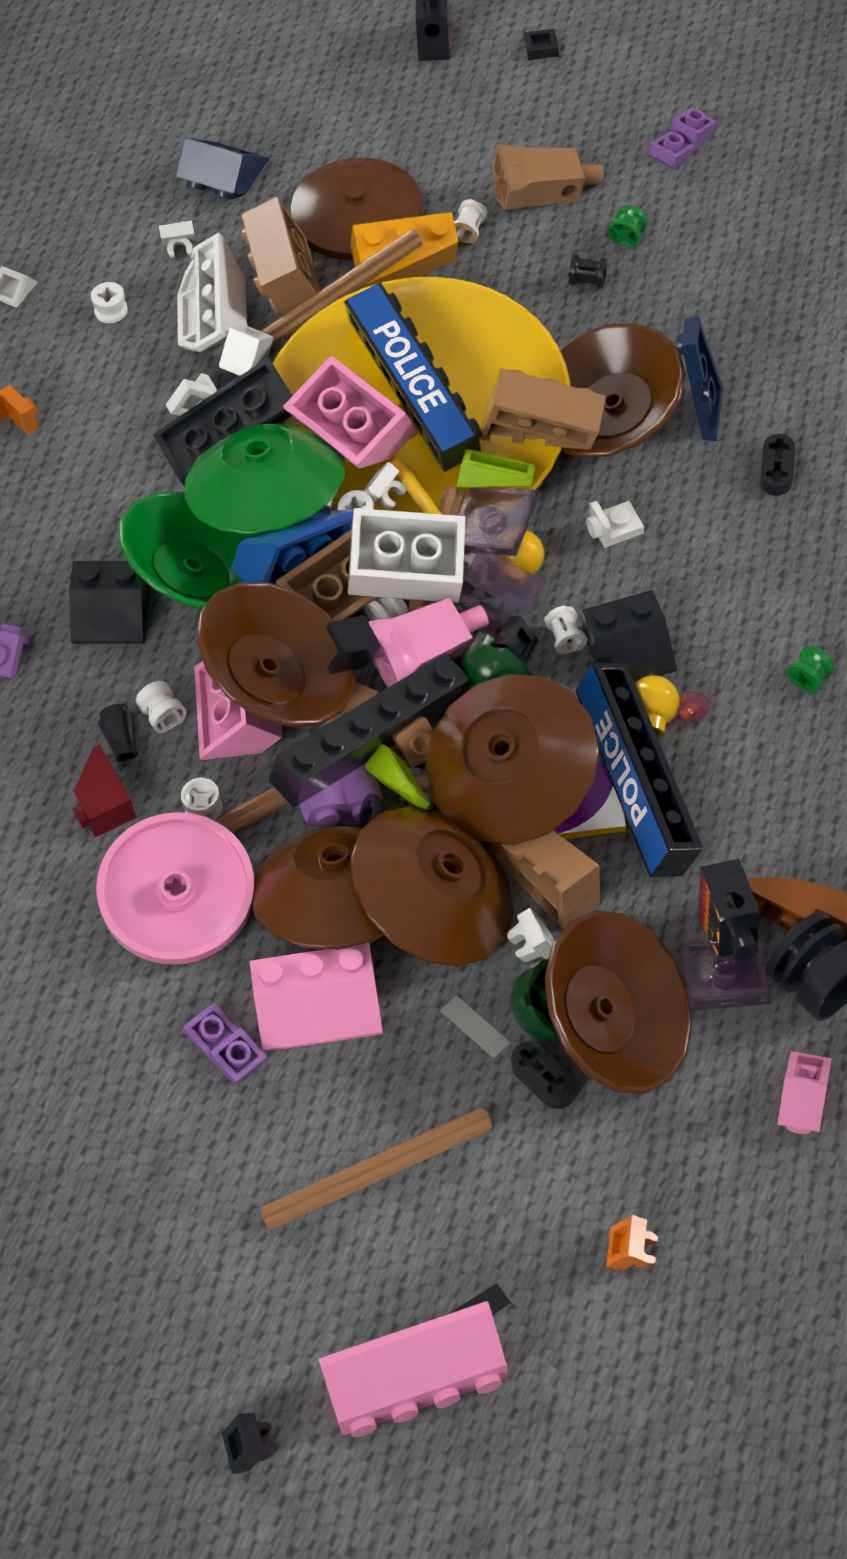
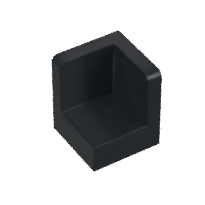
M364 615L332 621L326 627L339 651L327 666L331 674L366 667L381 647Z

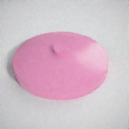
M174 812L155 815L134 824L124 831L106 852L97 876L98 906L109 932L120 945L134 955L161 964L177 965L196 962L208 958L225 948L245 926L253 907L254 874L252 864L241 842L232 832L218 822L192 813Z

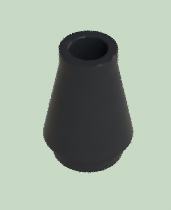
M114 704L102 709L99 713L98 726L111 747L116 761L122 762L127 759L136 758L138 753L135 740L134 713L129 711L128 706L125 704Z

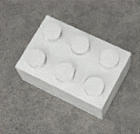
M354 508L348 595L442 601L450 598L452 602L459 603L463 584L465 516Z

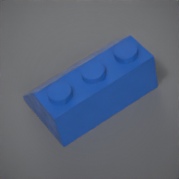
M354 510L320 511L312 518L284 530L264 533L254 538H246L236 549L237 553L231 569L243 582H269L276 585V580L352 529Z

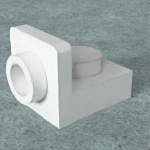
M200 374L195 382L183 379L166 403V407L171 414L181 416L217 392V389L206 374Z
M597 501L589 504L590 517L586 518L588 531L593 539L599 537L604 548L644 534V526L629 501L605 510L601 509Z

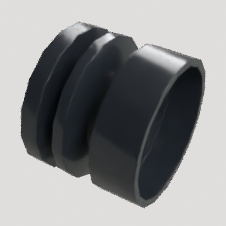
M824 911L815 912L794 926L772 952L766 966V973L775 982H781L780 986L787 993L798 991L797 1002L817 1021L827 1020L847 1004V940L844 941L845 931L839 924L833 925V920Z

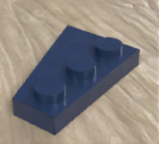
M685 318L683 333L678 335L679 353L684 355L702 439L717 441L724 387L700 318Z

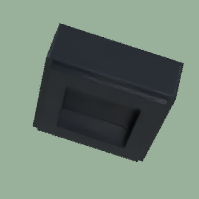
M555 29L523 33L528 60L559 57Z

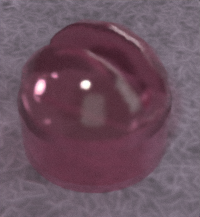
M685 691L680 698L679 714L688 722L697 723L707 715L711 700L700 693Z

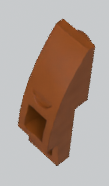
M774 877L747 878L759 908V917L762 915L774 921L777 927L784 933L788 934L794 926L807 916L818 911H824L833 920V925L839 924L844 929V941L847 940V893L802 880Z

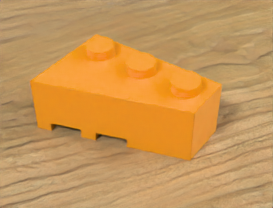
M452 212L353 225L350 246L355 267L410 229H415L423 241L422 246L359 289L395 279L420 277L454 261L458 238Z

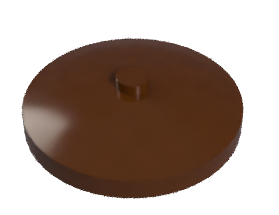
M374 158L342 159L318 168L300 183L291 201V216L306 236L309 248L324 256L341 260H353L350 246L353 225L419 217L422 215L421 194L414 179L400 167Z

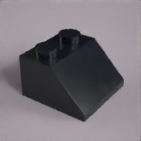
M73 561L69 585L72 644H144L151 586L132 570L128 561Z
M653 590L582 610V631L586 634L587 646L594 663H626L634 683L646 676H662L677 671L666 619Z

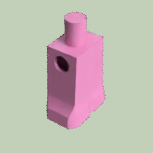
M447 598L394 618L370 621L368 623L381 644V647L371 660L388 688L445 653L453 661L462 657L466 647L473 639L471 632L488 626L487 614L481 605L458 613L451 599Z

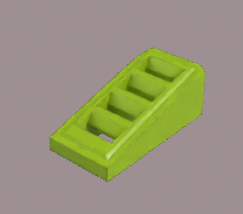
M467 449L464 452L457 487L531 486L535 465Z
M380 745L364 765L365 769L387 788L421 810H426L430 803L407 763L389 747Z

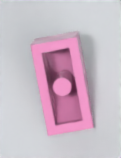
M791 1051L784 1080L778 1125L786 1126L789 1131L799 1134L820 1131L832 1058Z

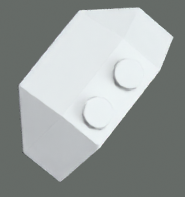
M219 232L193 248L190 256L193 260L185 271L177 295L178 346L186 350L201 352L226 342L229 328L240 325L247 326L246 279L224 237Z

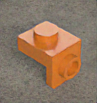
M10 384L1 389L0 421L9 416L27 435L39 428L36 419L38 410L29 397L23 398Z

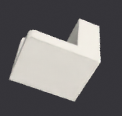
M246 325L229 328L219 363L220 368L241 376L268 357L274 337Z

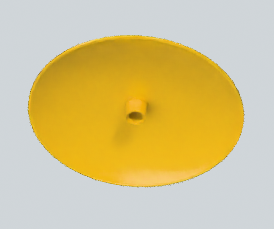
M411 277L382 282L387 293L394 292L402 307L400 313L403 318L410 317L418 332L416 338L419 343L425 341L434 357L432 363L435 368L441 366L450 382L448 388L452 394L458 392L466 406L464 413L468 419L475 418L480 428H482L487 401L501 368L519 370L526 375L541 379H553L560 384L570 386L565 361L550 333L534 315L508 296L473 282L453 278ZM374 285L350 293L320 310L306 321L280 350L273 364L292 395L332 355L407 414L349 322L345 308V300ZM293 416L281 423L305 426ZM408 416L416 433L393 458L359 469L344 457L345 478L333 499V508L338 510V502L344 494L353 490L363 491L381 467L388 462L392 464L397 459H402L431 500L439 508L444 489L451 486L457 487L461 464L444 472ZM491 435L490 441L479 440L483 453L532 463L535 465L531 486L457 487L458 490L464 493L459 516H465V536L494 524L522 504L540 486L551 471L561 453L562 447L545 446V440L524 438L523 444L512 443V437ZM397 476L393 479V481L401 482ZM392 490L388 491L389 498L396 503L391 510L384 509L378 500L374 502L375 510L423 513L407 490L401 496Z

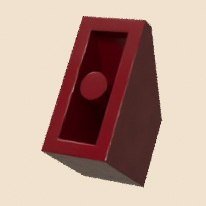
M101 745L93 747L74 789L78 806L72 809L80 827L84 829L89 826L93 836L96 838L136 819L131 799Z

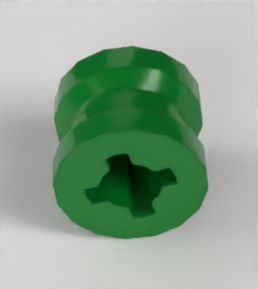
M621 206L615 215V220L612 221L608 228L610 239L617 244L635 247L641 238V233L644 232L648 225L647 215L636 206Z
M806 646L799 654V661H794L788 667L787 676L792 684L810 694H814L821 688L822 679L828 678L834 672L835 665L830 656L823 650L814 646Z

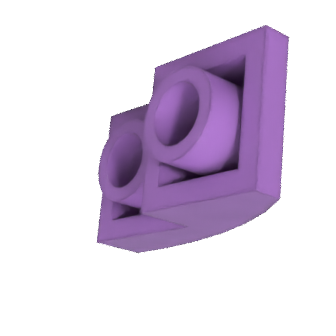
M690 108L672 120L671 129L668 133L650 143L649 155L675 168L711 135L716 128L717 121L709 118L702 111Z
M215 1002L183 1027V1032L235 1085L267 1059V1056L241 1027L237 1029Z

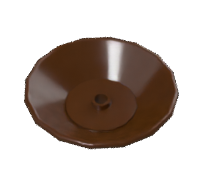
M636 323L608 324L575 336L559 349L567 367L570 386L587 388L595 393L606 396L599 434L591 449L562 447V452L576 457H609L639 446L666 424L681 401L686 377L685 368L679 349L661 331Z
M238 582L214 593L199 614L196 643L206 672L228 699L254 717L285 727L319 726L340 715L355 693L356 669L331 674L327 668L339 652L326 629L328 624L333 621L325 610L299 592L269 582Z
M508 674L475 685L448 707L432 733L425 769L431 797L444 817L469 833L479 842L515 845L548 835L576 813L594 783L599 746L592 717L570 690L543 676ZM509 745V750L506 754L498 755L499 749L502 746Z
M410 806L381 812L359 831L350 857L353 888L369 920L395 946L425 962L459 967L487 959L506 940L514 914L510 882L496 855L484 842L474 839L469 833L444 817L441 812L427 809L421 810L420 808Z
M338 824L305 832L279 846L257 869L254 878L252 906L256 919L272 935L303 948L343 949L373 942L384 936L369 920L353 888L350 857L359 831L363 828L362 825Z
M595 910L570 921L552 945L545 974L548 1012L563 1049L587 1077L616 1093L646 1094L664 1085L672 1079L686 1057L692 1028L688 989L673 955L651 929L624 913Z

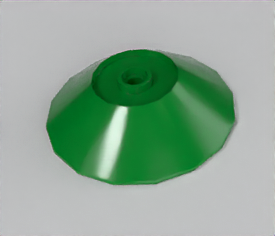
M280 423L249 426L219 440L197 458L185 478V502L197 520L220 532L256 535L284 530L312 518L334 499L345 478L344 456L306 426Z
M184 491L153 493L133 502L119 521V545L132 570L159 593L185 606L203 609L214 593L238 582H243L231 569L237 553L236 549L244 539L262 535L220 532L196 519L186 504Z

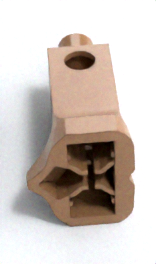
M497 144L493 159V177L497 203H500L504 210L578 201L580 200L583 185H600L603 183V166L601 164L581 165L576 148L516 147Z

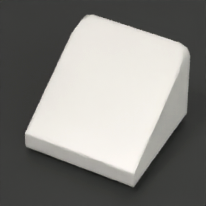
M1 266L0 301L17 308L38 282L26 275Z

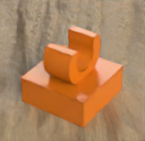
M631 1215L610 1227L606 1267L614 1270H625L633 1265L647 1267L655 1263L656 1258L644 1252V1245H652L658 1240L654 1233L646 1231V1219Z

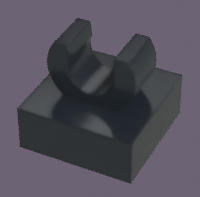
M509 616L505 625L497 629L498 637L491 646L493 648H507L526 665L539 640L521 616Z
M255 1412L238 1414L222 1432L232 1474L250 1471L258 1461L269 1459L278 1450L277 1445H263L261 1436L266 1435L272 1429V1426L268 1422L257 1423Z

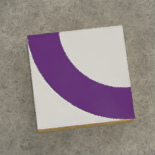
M604 762L597 763L594 783L576 813L553 830L564 839L626 831L624 812Z

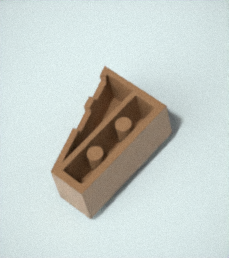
M501 368L486 404L481 428L483 437L479 438V440L490 441L491 435L512 437V443L523 444L524 438L545 440V446L590 450L599 434L606 396L595 393L587 388H575L560 384L553 379H541L526 375L519 370Z
M555 831L515 845L488 843V847L494 852L500 865L563 930L570 921L585 915L600 904L599 864Z

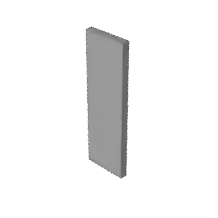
M457 995L440 1010L442 1014L492 1058H495L511 1043Z

